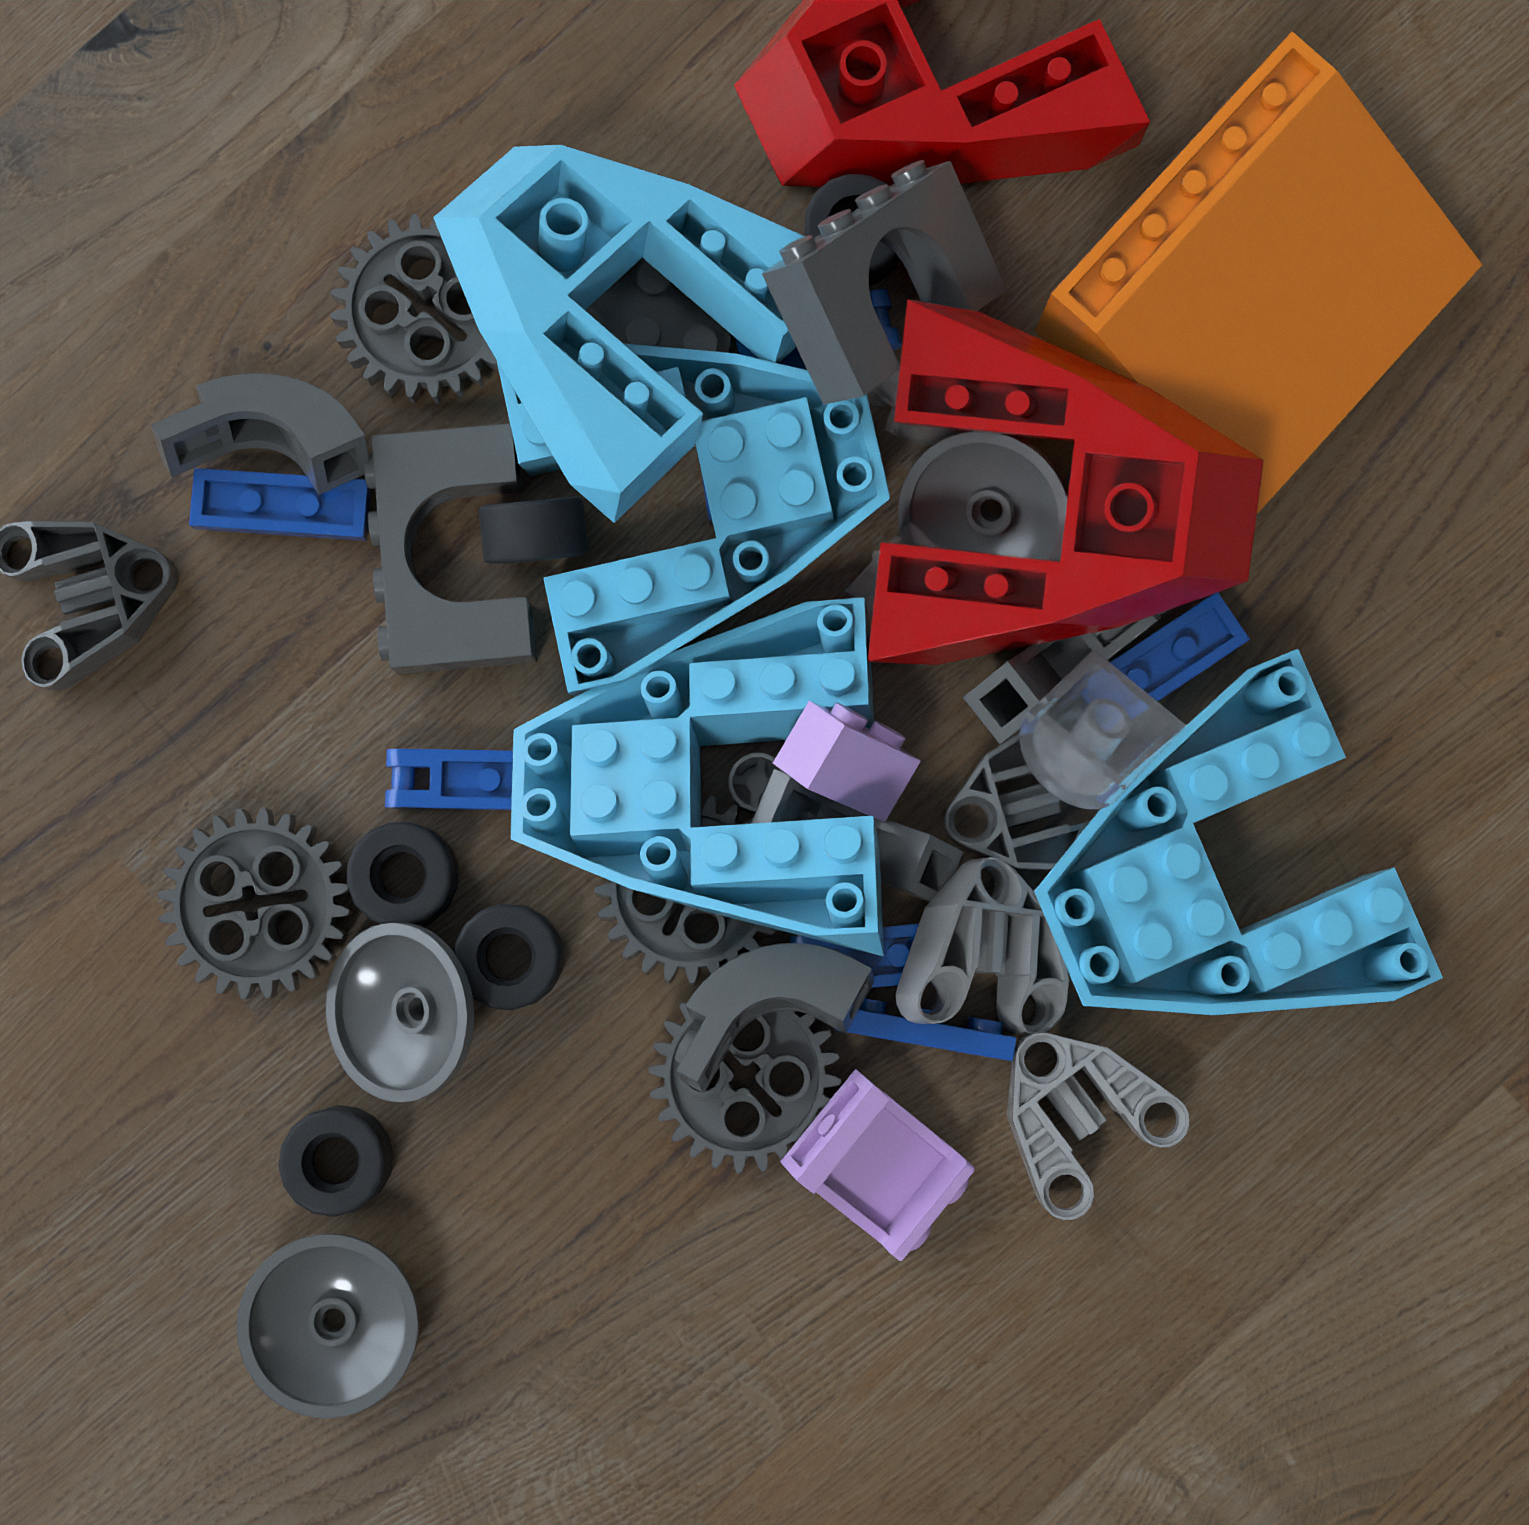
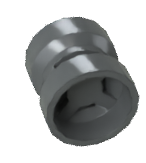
M750 753L741 757L733 765L729 774V792L734 803L741 810L754 815L773 770L776 769L784 772L773 764L774 757L765 753Z

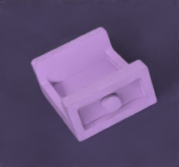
M856 1069L780 1161L796 1181L813 1194H819L880 1242L899 1261H902L910 1251L916 1250L925 1242L931 1231L932 1223L948 1204L954 1203L962 1196L968 1186L969 1177L975 1170V1167L954 1148Z

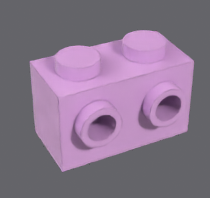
M808 701L773 764L808 790L885 822L921 761L901 748L906 738L890 727L874 721L869 729L865 727L868 722L865 717L838 702L830 711Z

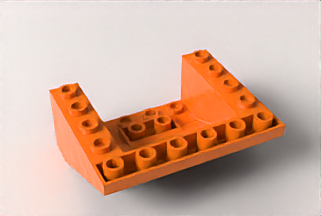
M1292 31L1051 293L1034 332L1052 345L1151 388L1263 459L1258 514L1480 269L1482 263L1339 72Z

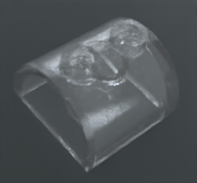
M1093 650L1028 712L1020 728V746L1023 757L1032 774L1050 793L1060 800L1079 808L1101 809L1116 802L1187 725Z

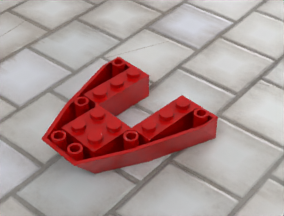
M803 0L734 84L735 90L781 186L823 187L829 180L847 174L870 175L892 186L895 184L891 177L893 173L920 160H924L927 168L951 161L960 184L1087 170L1138 147L1150 124V120L1100 19L941 91L902 11L903 8L920 0Z
M907 299L894 422L912 426L1074 441L1060 561L896 542H881L868 662L940 665L1110 630L1248 582L1263 459L1147 386L981 312Z

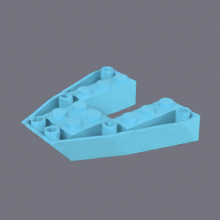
M563 145L513 147L433 217L484 340L569 484L613 523L695 446L703 413L585 311L594 301L641 258H644L759 359L780 363L796 348L762 273L783 260L779 253L783 247L805 236L689 184Z
M623 343L703 413L695 444L716 538L543 578L569 694L576 697L589 689L626 680L779 588L890 499L867 394L863 397L823 404L808 370L736 353ZM497 362L518 463L529 476L561 470Z
M865 598L801 603L673 651L626 680L589 689L515 728L513 733L511 840L639 892L718 915L884 956L880 849L873 816L701 827L700 746L786 740L808 701L830 711L838 702L868 720L865 727L871 728L874 723L872 662H868L871 633Z
M1298 649L1247 669L1116 789L1035 889L1034 893L1083 1006L1203 1015L1237 1014L1394 1001L1443 978L1395 868L1362 875L1239 930L1193 823L1346 758Z

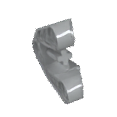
M996 857L968 860L959 867L925 907L896 991L898 1009L901 1015L908 1021L916 1024L943 1023L952 1018L961 1009L966 999L974 973H991L998 976L997 1017L1000 1022L1004 1023L1003 1027L1008 1032L1015 1035L1047 1032L1060 1021L1065 1011L1068 995L1069 977L1067 967L1034 891L1011 865ZM982 868L987 869L994 879L995 888L991 897L984 889L981 881ZM931 982L937 992V1001L933 1010L927 1014L921 1010L920 1002L926 985ZM1031 995L1035 1002L1036 1012L1033 1020L1026 1025L1023 1023L1021 1015L1023 1005L1028 996Z
M1038 1032L1022 1037L1015 1046L1013 1061L1011 1062L1007 1118L1039 1203L1056 1218L1074 1220L1084 1215L1091 1207L1094 1198V1188L1089 1176L1071 1154L1073 1150L1037 1101L1045 1096L1078 1141L1088 1134L1094 1133L1107 1119L1073 1075L1081 1069L1111 1110L1117 1112L1141 1140L1159 1148L1171 1147L1184 1138L1189 1127V1113L1185 1105L1177 1097L1109 1048L1046 1032ZM1036 1042L1049 1043L1057 1053L1055 1068L1045 1076L1032 1075L1024 1064L1026 1050ZM1165 1102L1174 1109L1176 1124L1169 1134L1156 1137L1147 1131L1144 1125V1116L1151 1105ZM1069 1174L1075 1176L1082 1188L1080 1200L1070 1208H1059L1052 1204L1049 1198L1051 1182L1060 1175Z

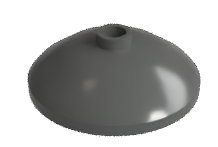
M977 431L959 432L934 444L922 454L910 469L899 498L898 522L900 534L905 544L1060 561L1068 490L1063 478L1050 459L1028 441L1015 435ZM994 499L998 501L1003 509L1002 516L991 515L986 509V500Z
M411 923L380 924L357 935L341 952L333 967L328 983L326 1021L332 1047L350 1078L363 1090L379 1099L399 1103L411 1102L432 1096L447 1086L457 1075L467 1057L474 1030V1003L471 987L464 968L452 949L435 933Z
M321 1233L300 1238L285 1245L268 1257L247 1284L241 1298L237 1317L239 1350L244 1365L256 1385L278 1405L297 1414L314 1418L348 1416L367 1409L380 1401L397 1385L407 1371L414 1356L419 1336L417 1300L410 1281L401 1267L378 1246L355 1236L338 1233ZM336 1308L344 1313L346 1323L343 1328H333L329 1325L326 1318L329 1309Z

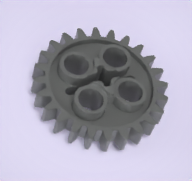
M412 214L409 230L403 232L396 222L391 219L388 221L390 237L383 240L370 230L367 232L373 248L368 253L356 247L350 249L358 263L356 269L339 267L337 270L341 278L349 286L348 288L331 290L334 300L346 306V308L330 314L336 326L347 328L335 338L342 349L356 347L349 354L347 360L354 369L368 364L363 375L368 384L372 386L385 376L384 391L390 397H393L401 386L404 385L407 397L411 403L417 402L422 389H428L435 404L440 403L442 388L450 386L458 398L464 397L462 380L470 378L475 384L482 387L485 384L479 369L486 365L491 369L499 371L497 360L480 333L473 314L458 315L452 312L453 304L456 299L464 295V292L434 218L430 229H424L417 214ZM429 259L435 262V268L427 278L416 280L408 277V271L416 261ZM394 277L424 305L430 306L434 303L441 318L449 325L451 324L454 328L466 333L467 338L464 341H458L428 313L421 312L418 315L410 299L396 289L386 285V279ZM394 303L399 306L396 318L390 323L381 325L372 322L373 313L380 305ZM439 338L444 341V348L436 358L422 360L416 357L417 349L424 340Z
M711 795L706 801L703 810H701V827L739 825L736 823L739 814L738 805L733 804L723 815L718 814L716 797ZM753 818L743 824H751ZM613 881L609 884L595 887L597 897L608 899L612 902V904L597 912L600 920L618 921V924L607 934L611 943L628 938L629 943L623 951V958L628 962L639 954H644L642 972L647 976L655 970L658 964L664 965V978L666 983L669 984L673 982L679 969L686 970L690 985L696 986L701 969H708L711 975L720 968V964L738 957V954L743 950L749 952L759 948L754 940L757 934L768 938H774L776 935V931L770 927L685 905L672 935L666 936L663 934V928L680 905L679 903L667 900L661 912L647 916L639 913L635 907L639 891L627 888ZM698 915L712 916L719 923L717 935L708 943L698 944L692 942L686 935L688 923Z
M261 808L256 823L253 824L247 810L236 809L235 826L233 827L224 817L215 816L213 817L214 835L211 836L206 831L195 828L192 834L198 847L193 850L177 846L175 849L179 857L185 862L183 868L164 869V873L177 882L175 889L158 892L159 898L174 903L173 911L158 917L159 922L176 923L178 930L165 940L166 946L184 944L187 948L177 962L179 966H189L196 962L201 964L196 973V982L205 983L214 975H218L216 993L227 994L233 988L235 982H238L240 999H251L257 983H259L264 997L273 998L277 995L278 980H281L290 992L300 989L297 972L301 971L311 979L318 978L320 972L314 959L319 957L324 960L334 961L337 956L327 945L329 939H347L348 934L343 929L335 925L338 917L351 916L354 910L346 906L338 905V897L350 892L347 884L336 883L334 876L347 867L346 863L342 861L327 863L325 858L333 849L334 844L326 840L312 845L311 842L317 830L314 825L307 824L297 833H294L296 825L295 815L285 813L278 824L274 826L272 810ZM285 853L291 858L294 871L291 879L286 884L277 886L272 882L268 874L269 865L275 856ZM226 863L234 871L235 883L227 894L220 896L212 888L211 875L219 865ZM305 890L308 894L305 901L262 907L258 910V915L256 912L236 911L208 917L205 913L208 906L248 901L254 898L255 893L257 895L278 896ZM289 911L295 912L301 918L303 924L300 938L292 944L285 943L279 937L277 931L280 917ZM231 921L238 923L244 933V942L241 948L233 954L226 952L220 943V932Z
M683 1001L679 1006L686 1018L684 1024L681 1025L671 1020H666L663 1024L674 1037L672 1043L655 1042L653 1045L657 1052L667 1057L665 1063L652 1065L648 1070L650 1074L663 1077L665 1082L664 1085L652 1090L650 1097L668 1099L669 1106L657 1118L659 1122L676 1118L680 1123L671 1137L673 1142L679 1141L688 1135L695 1139L691 1147L690 1157L695 1158L706 1147L713 1150L712 1168L717 1169L725 1155L733 1156L736 1173H741L745 1166L746 1157L754 1156L761 1172L766 1171L768 1163L767 1154L775 1151L782 1160L789 1151L787 1144L792 1141L796 1143L807 1126H810L818 1116L816 1115L818 1108H824L831 1100L830 1097L823 1094L824 1087H833L841 1084L840 1077L825 1073L824 1066L832 1064L839 1059L838 1053L821 1052L819 1047L832 1034L829 1029L812 1033L809 1027L814 1022L815 1017L804 1013L799 1017L793 1010H780L769 1012L756 1018L761 1022L765 1032L764 1039L759 1046L754 1049L745 1050L732 1042L729 1050L742 1065L747 1066L753 1061L758 1064L759 1069L755 1074L756 1081L782 1109V1113L779 1116H773L749 1086L743 1084L736 1089L731 1085L730 1081L735 1073L724 1058L719 1065L720 1078L714 1086L706 1088L704 1093L681 1080L676 1072L680 1064L675 1060L677 1049L691 1028L699 1031L702 1025L691 1018L685 1007L687 1003ZM784 1061L797 1064L803 1071L804 1076L799 1089L789 1094L776 1091L769 1081L772 1068ZM745 1101L756 1107L760 1118L753 1130L746 1133L735 1132L726 1123L725 1112L735 1102Z

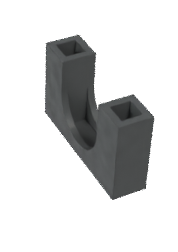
M920 160L899 169L891 175L895 184L890 187L887 184L876 187L856 198L855 202L858 209L851 212L850 209L844 210L820 222L818 228L821 234L813 238V235H808L786 245L779 251L783 260L762 273L823 404L863 397L900 370L899 362L873 307L869 291V266L878 242L887 245L901 259L921 302L979 311L1007 290L951 161L927 168L924 160Z
M510 423L371 436L373 453L368 454L369 462L364 464V473L368 489L376 488L377 511H369L368 525L372 545L380 546L382 568L373 569L375 599L377 603H385L386 625L378 626L377 632L381 660H389L390 668L399 675L537 662L532 604L527 597L474 602L444 600L424 589L417 577L413 563V546L416 534L426 517L437 507L458 498L523 492L521 468L518 463Z

